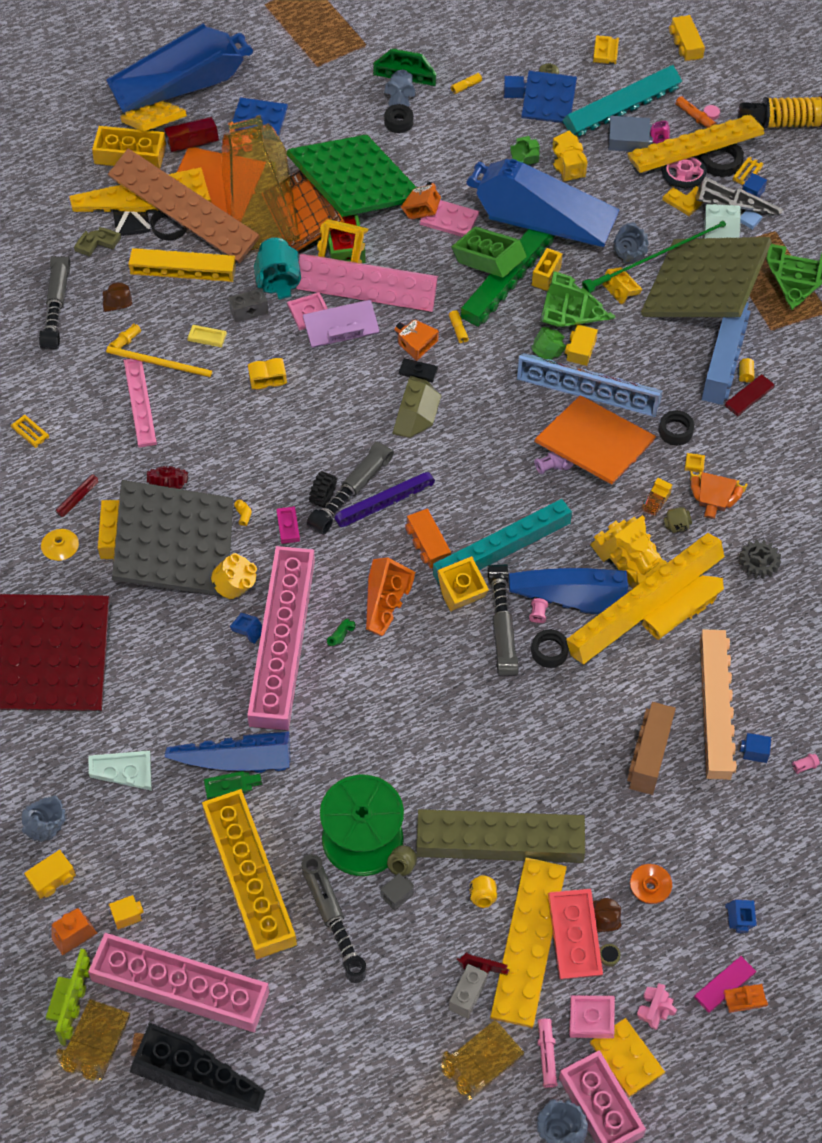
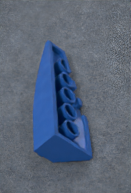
M557 568L509 573L508 575L509 592L530 598L538 597L546 600L548 603L563 604L562 607L569 609L570 607L580 609V612L588 614L602 613L628 592L627 571Z
M289 731L243 735L242 740H232V737H229L216 744L210 740L204 741L196 747L194 743L171 746L166 748L165 758L194 766L220 770H254L257 773L264 772L266 769L283 771L286 768H290Z

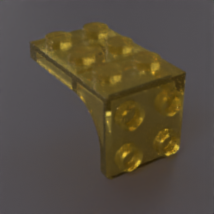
M89 999L69 1045L65 1051L61 1049L56 1051V1056L62 1069L71 1074L75 1072L81 1073L84 1078L95 1081V1079L102 1081L130 1019V1013Z
M494 1020L453 1054H450L447 1050L443 1052V1068L441 1070L448 1079L452 1078L456 1082L458 1091L463 1096L467 1095L471 1100L523 1057L525 1052L503 1027Z

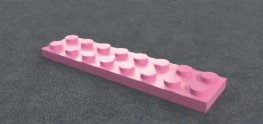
M300 254L301 281L296 286V289L364 301L371 300V302L433 312L438 276Z

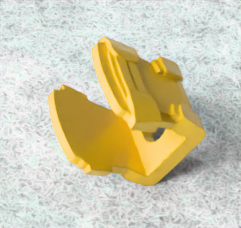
M567 142L556 146L553 152L560 158L554 161L553 166L561 173L563 182L586 177L587 158L582 153V143Z

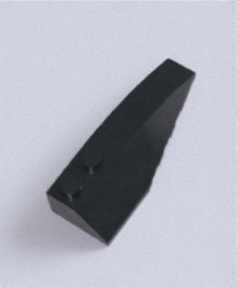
M149 1023L130 1069V1073L171 1089L211 1102L257 1113L266 1093V1090L253 1081L233 1071L232 1067L227 1063L223 1064L213 1057L214 1054L197 1046L196 1042L192 1039Z

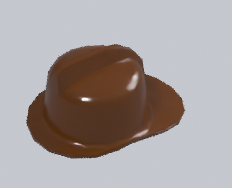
M112 283L107 290L103 291L104 312L127 308L133 304L129 286L124 283Z
M602 898L593 901L597 933L615 931L622 927V909L615 900Z

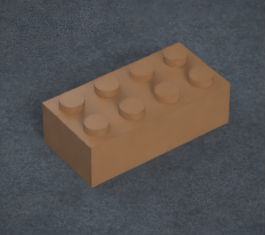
M652 702L650 709L646 708L627 779L628 782H631L629 789L650 795L654 794L675 707Z

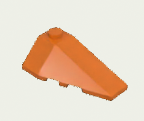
M389 557L373 559L368 576L366 629L379 636L385 634L394 619L392 612L395 607L400 608L403 603L400 599L403 594L408 595L411 591L416 573Z

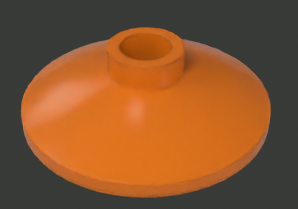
M644 864L632 873L630 887L635 897L640 901L648 904H657L669 897L672 891V879L663 867L656 864ZM647 884H653L654 889L647 888Z

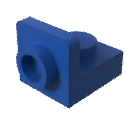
M240 613L230 625V628L233 632L247 636L251 643H256L261 636L263 625L258 617Z

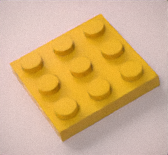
M160 101L150 106L141 107L136 111L125 112L120 118L122 123L144 132L186 117L187 114L186 110L179 106Z

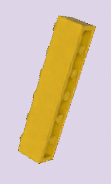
M132 248L129 269L132 275L233 282L236 260L233 255Z

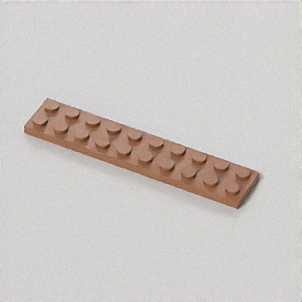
M130 149L125 151L107 174L111 179L225 255L235 256V260L239 264L260 238L258 233Z

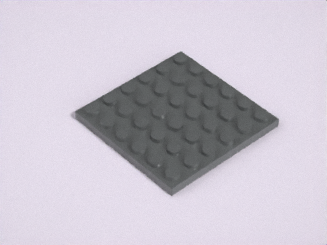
M122 480L111 580L222 596L216 591V585L214 582L212 583L211 576L215 567L226 557L230 556L233 498Z

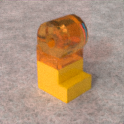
M657 478L652 490L643 502L642 510L656 516L671 495L672 484Z

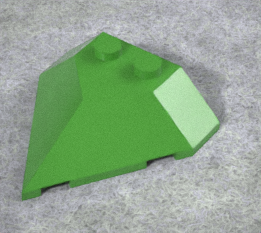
M771 244L767 252L766 261L791 310H793L822 285V254L819 261L786 255L787 247Z
M556 271L553 272L543 305L541 322L563 327L615 319L616 316L611 312L607 313L602 308L603 305L587 290L578 287L571 276Z

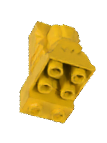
M643 515L638 519L634 516L627 522L625 519L620 523L616 520L608 526L609 530L606 533L602 530L593 537L595 541L590 544L603 562L610 558L618 570L627 571V581L632 589L667 564V561L662 560L660 554L657 553L655 543L653 544L650 541L651 535L646 533Z

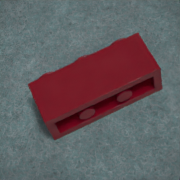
M212 117L164 128L166 141L171 152L219 141L217 126Z

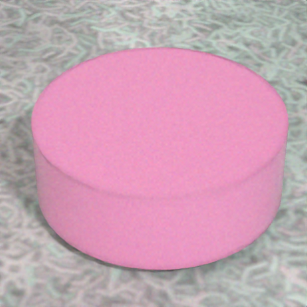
M708 105L704 108L703 112L707 113L710 119L716 120L719 118L720 109L717 106Z

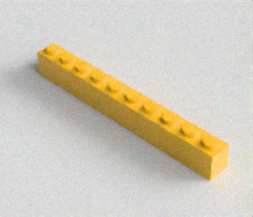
M710 533L705 534L568 637L566 641L570 655L582 664L588 662L723 559L725 556L722 541Z

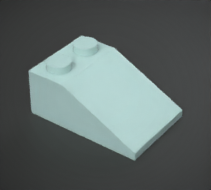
M706 204L704 231L718 225L720 221H725L726 226L704 234V238H739L740 206Z

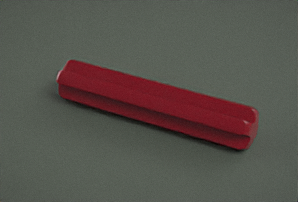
M91 474L56 508V513L64 517L99 482L98 478Z

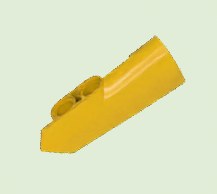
M703 575L698 577L643 619L642 626L657 640H660L687 618L692 619L693 615L705 610L708 604H713L717 595L724 590L723 578Z

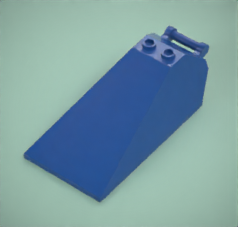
M203 23L106 80L122 112L125 113L226 81L235 74L244 60L243 56L252 55L253 49L245 41L243 33H237L230 37L228 33L207 27ZM239 43L242 48L237 49L235 44Z
M515 159L491 163L489 167L485 166L483 162H477L474 166V172L466 181L469 187L477 189L476 194L487 211L488 219L600 247H605L620 209ZM480 174H484L481 181L477 180Z

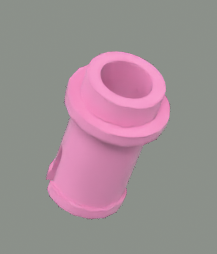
M811 753L805 758L792 762V766H795L793 768L796 774L810 768L816 769L820 765L818 756Z

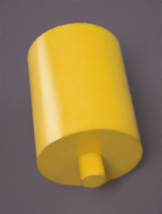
M745 358L739 361L740 382H752L754 380V361L752 359Z

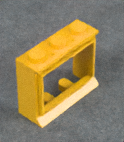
M330 219L322 223L320 227L322 236L317 245L318 256L325 257L330 228L356 234L351 262L362 264L360 255L365 247L363 238L364 234L368 232V228Z

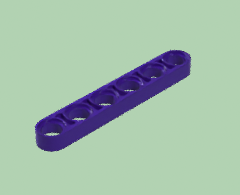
M424 472L339 511L334 519L339 527H345L394 504V502L397 503L409 497L412 493L416 494L427 486L431 487L435 483V479L430 472Z

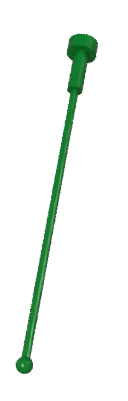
M720 221L718 225L610 275L606 274L593 281L591 279L582 281V288L592 293L595 291V287L611 280L612 277L719 227L723 228L726 226V222Z

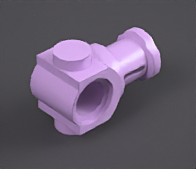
M549 452L547 457L534 460L539 474H544L546 470L551 468L554 470H568L574 465V463L554 452Z

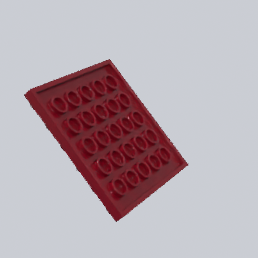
M0 594V710L102 711L110 602L108 595Z

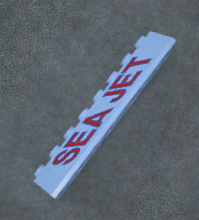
M523 353L519 356L518 380L576 396L581 395L587 399L656 417L662 398V390L536 357L535 355Z

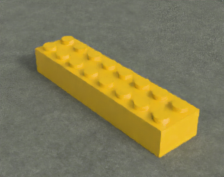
M242 789L202 802L205 818L256 960L297 946L293 926Z

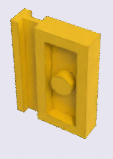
M596 35L593 62L606 64L614 62L616 64L619 37L612 39L609 36Z

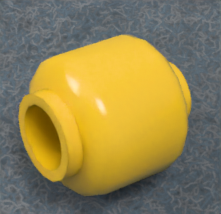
M481 875L470 882V899L474 905L480 908H487L496 901L497 886L495 880L491 877Z

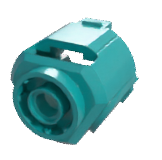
M269 238L261 243L254 263L257 288H262L267 293H277L278 299L291 297V290L300 283L301 270L298 251L290 247L284 239Z

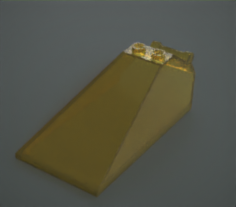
M261 115L236 123L233 121L228 122L230 132L223 135L221 155L227 214L260 235V238L251 250L259 249L261 243L269 238H281L286 242L300 239L286 155L287 151L274 128L269 123L263 124ZM257 125V126H255V127L246 128V129H242V130L236 131V129H240V128H244V127H249V126Z

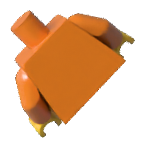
M693 471L690 472L691 489L694 498L699 501V506L706 507L704 517L715 519L717 510L725 511L726 508L732 507L741 498L748 485L746 483L745 486H741L739 484L740 480L737 481L699 471L698 475H694Z

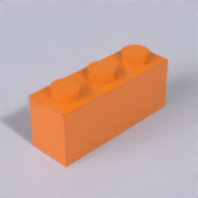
M428 508L407 516L406 531L408 535L412 534L414 538L413 544L416 549H420V556L424 564L427 563L431 569L434 563L451 555V551Z

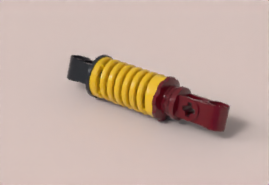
M822 96L810 98L786 97L785 99L764 97L762 103L742 102L739 104L737 119L744 115H752L758 123H762L764 129L779 128L780 126L798 127L799 125L800 127L806 125L807 127L822 128Z

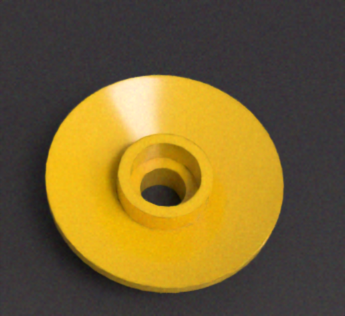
M67 529L53 530L46 534L41 542L42 553L47 558L55 561H62L72 557L79 547L77 536Z

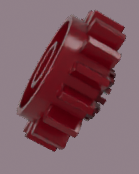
M161 466L147 471V483L152 485L181 489L184 483L188 481V472L185 469L180 470V468L169 466V468L168 466Z

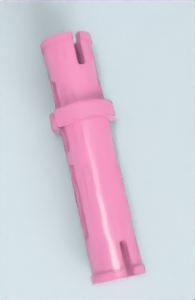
M540 1019L538 1020L540 1037L538 1039V1046L541 1049L543 1087H557L554 1045L556 1043L552 1034V1020Z

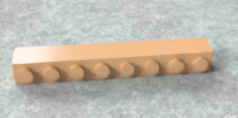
M702 629L700 637L706 779L731 780L732 774L736 773V761H733L735 743H732L735 728L734 725H731L734 710L733 707H730L733 692L732 689H729L732 674L728 672L731 656L727 655L730 639L726 638V630Z

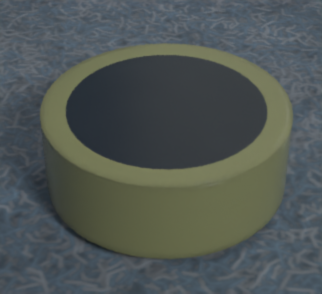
M613 944L603 945L600 949L601 963L608 967L615 966L621 956L619 948Z

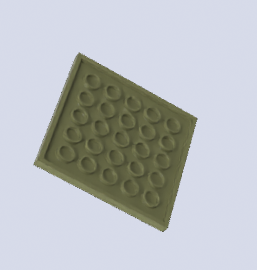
M770 237L696 238L668 251L641 310L642 316L741 317L771 245ZM673 239L671 246L685 239Z

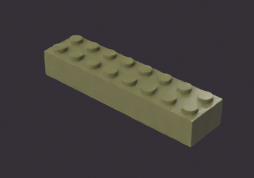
M418 809L417 857L525 861V857L545 862L583 863L585 857V815Z

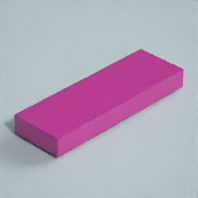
M740 956L695 994L694 998L710 1013L725 1000L724 990L741 987L755 975L756 970Z

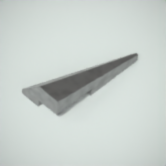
M707 177L700 183L695 196L697 201L717 205L740 206L741 209L781 215L783 209L740 188L734 191Z

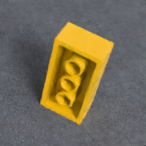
M99 126L92 148L94 164L114 166L125 151L130 149L160 169L166 149L165 133Z

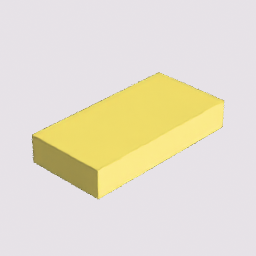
M192 325L187 339L191 342L222 347L227 331Z

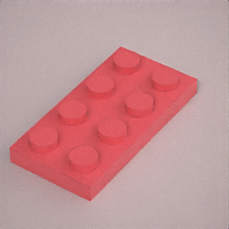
M591 889L549 892L548 899L559 980L602 976L603 970Z

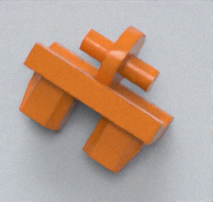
M762 984L743 985L742 987L727 989L723 992L729 1013L768 1006Z

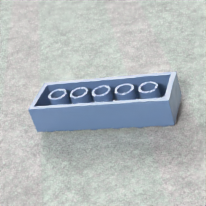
M748 302L741 317H723L705 382L702 396L703 401L723 405L724 399L728 400L738 363L736 361L739 359L745 336L742 334L746 332L748 324L746 321L749 320L751 312L747 310Z

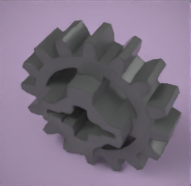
M756 539L754 544L749 541L747 546H743L739 555V564L743 565V571L748 570V576L753 573L754 578L761 575L762 579H765L766 574L772 577L773 572L777 573L781 564V554H777L778 548H772V543L766 545L765 540L759 543Z

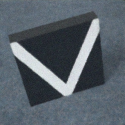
M112 209L115 229L121 236L151 232L147 210L146 212H128Z

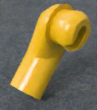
M239 499L234 503V507L241 515L238 523L239 525L247 526L252 510L246 502Z

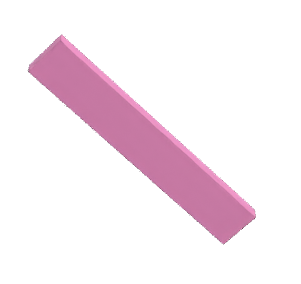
M126 359L124 360L138 447L157 445L143 363L139 360Z

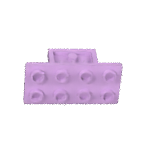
M371 300L303 315L312 348L379 333Z

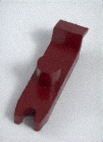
M467 952L460 959L457 958L458 964L464 970L469 964L480 968V970L489 973V971L508 975L509 973L508 965L470 955Z

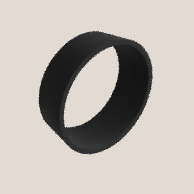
M159 210L150 219V225L155 236L162 240L172 241L179 239L187 231L185 227L171 234L157 231L154 228L157 221L167 217V215Z

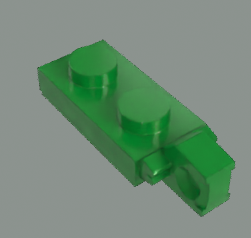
M244 771L203 779L207 800L242 789L243 794L253 791L252 787L262 785L260 774L250 775L249 772L244 773Z

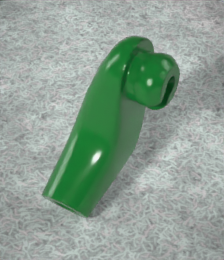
M350 619L343 620L334 633L327 638V644L329 646L341 644L347 632L355 630V622L350 621Z

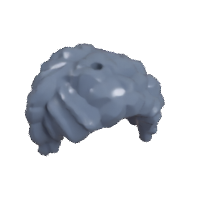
M635 222L627 223L619 229L613 242L615 244L614 249L618 256L623 259V263L629 264L643 259L645 254L648 253V234L644 233V229H640Z
M55 795L48 798L45 797L26 806V809L22 811V833L34 841L43 842L52 839L61 830V826L66 820L65 809H62L63 804L61 800Z
M552 1099L546 1103L537 1117V1131L539 1136L545 1139L547 1143H583L588 1132L586 1115H584L580 1106H576L569 1100L563 1102Z

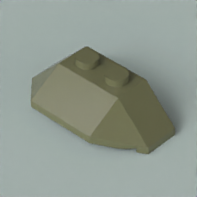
M413 376L409 377L392 434L411 438L433 426L442 395L427 380Z

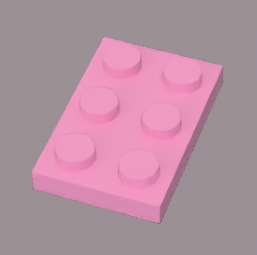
M440 200L436 214L422 217L420 225L463 237L474 227L479 211Z

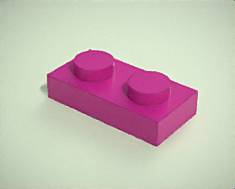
M295 506L277 508L281 544L300 542Z

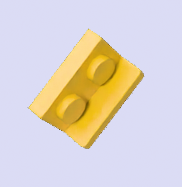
M620 267V268L607 269L605 275H606V274H609V275H610V274H612V273H614V272H616V271H619V270H621V269H623V268ZM626 271L602 284L620 304L625 303L628 296L640 295L643 290Z

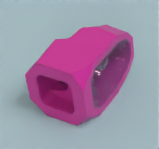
M659 121L652 124V142L658 144L669 139L670 127L667 121Z

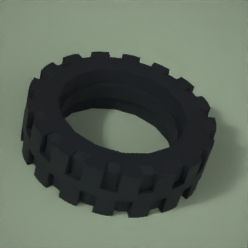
M737 143L699 155V159L706 166V173H710L715 177H730L732 174H736L742 166L744 151H742V147L738 146ZM713 151H726L735 160L729 164H717L711 161L708 154Z

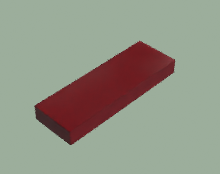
M761 374L725 403V407L738 417L775 387V384Z

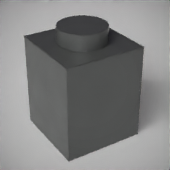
M399 873L380 889V897L396 911L413 896L414 885L409 878H404Z

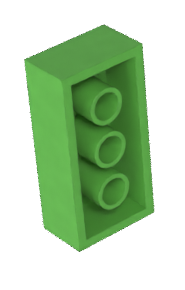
M476 226L451 246L460 264L502 278L527 257L519 239Z

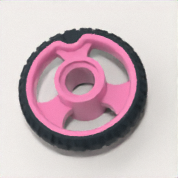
M694 156L664 165L663 167L665 180L675 187L684 189L700 185L707 172L704 163ZM670 168L676 169V178L670 174ZM694 174L699 175L697 178L692 180V176Z

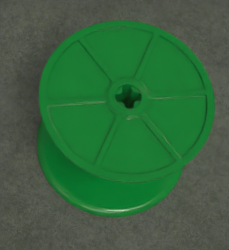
M360 774L341 779L326 792L320 806V820L323 827L322 846L326 857L337 869L354 876H371L388 868V857L394 848L402 846L404 842L402 829L404 806L396 789L379 777Z

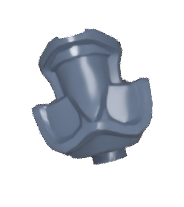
M406 70L395 72L385 86L384 93L391 95L388 101L389 106L403 104L409 107V96L415 97L416 92L412 84L413 76Z

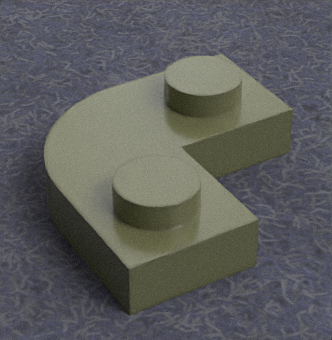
M99 227V230L89 233L85 231L75 244L74 250L87 256H91L97 245L113 250L120 241L121 234L103 227Z

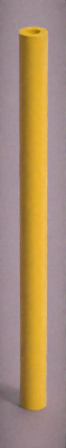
M107 346L106 353L210 378L212 375V370Z

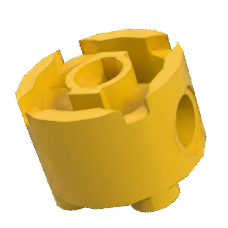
M233 553L215 567L211 580L216 585V591L223 597L228 599L239 598L256 582L257 567L245 557Z

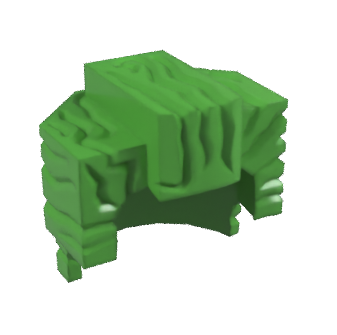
M530 136L516 138V144L510 146L512 159L527 165L538 163L540 145L537 139L531 140Z
M542 327L531 346L532 351L540 358L547 360L558 358L567 346L562 342L565 336L558 330Z

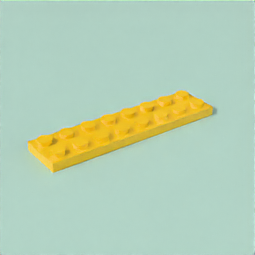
M744 115L739 119L728 120L726 123L712 125L710 128L703 130L699 129L690 134H683L674 139L651 144L648 148L635 149L627 154L630 162L639 173L764 135V128L752 115Z
M525 857L502 962L508 965L509 973L508 975H499L490 1019L533 1028L553 935L548 893L562 891L567 866Z

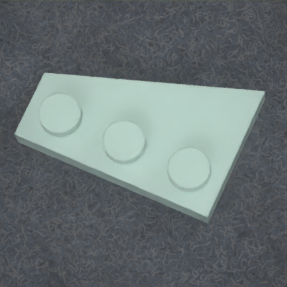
M150 751L90 755L89 776L94 779L152 791Z

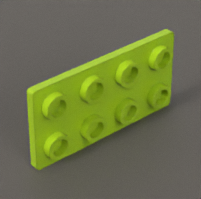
M82 948L80 949L72 978L68 979L58 976L45 1017L46 1020L58 1022L55 1032L60 1044L63 1046L66 1045L67 1039L71 1040L74 1030L72 1022L73 1019L78 1018L80 1006H78L79 999L85 996L86 985L84 983L86 977L90 978L88 973L91 966L90 958L86 950Z

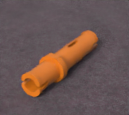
M683 96L677 98L675 105L693 117L696 123L702 124L706 128L717 124L707 116V113L701 112L684 99Z

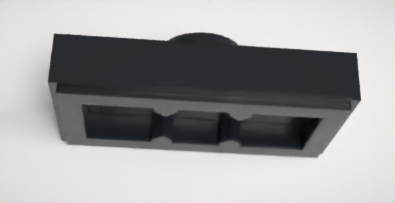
M404 358L399 369V375L413 376L433 383L438 366Z

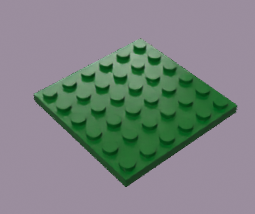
M367 134L287 149L286 155L342 217L401 205L413 189L418 188Z

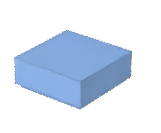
M746 210L740 217V223L751 229H754L762 220V215L752 210Z

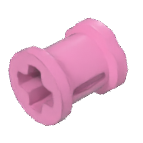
M536 598L531 601L532 613L529 615L531 622H546L545 612L549 605L546 600Z

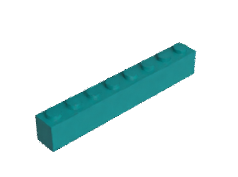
M674 65L668 66L568 114L562 121L568 131L570 130L573 135L580 137L587 133L586 130L591 128L593 131L600 127V123H609L610 116H624L627 110L632 112L638 109L642 103L647 105L653 101L652 98L654 97L659 99L666 95L665 92L670 91V93L674 92L679 88L678 85L682 82V79Z
M560 499L434 563L433 576L439 583L437 573L439 569L471 556L478 569L481 570L571 524L572 511L563 499Z

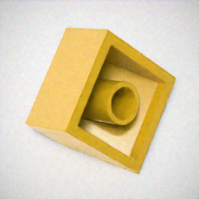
M472 556L437 571L441 593L450 612L484 598L489 591Z

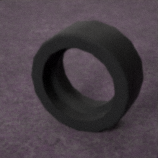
M674 410L667 412L660 420V438L664 442L675 446L688 443L694 432L695 424L693 418L683 411ZM670 422H680L687 427V431L682 434H674L666 428V425Z
M553 629L537 633L532 642V658L537 664L546 668H555L562 665L566 661L569 651L567 638L563 633ZM548 640L555 641L560 644L562 651L557 656H545L539 651L540 643Z

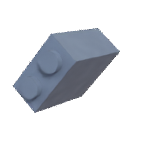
M610 116L608 150L632 152L635 149L648 148L653 141V137H650L651 127H653V125H650V118Z

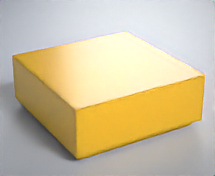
M687 453L685 471L703 472L705 455Z

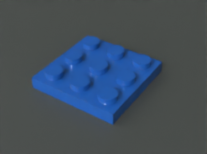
M528 71L522 118L563 123L562 120L572 113L577 76Z
M240 97L229 132L234 130L236 134L250 131L252 139L277 142L288 104Z

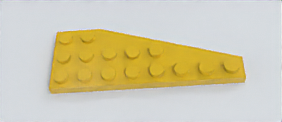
M201 167L168 174L211 202ZM122 185L69 196L73 212H93L96 209H104V212H111V209L128 212H146L148 209H156Z

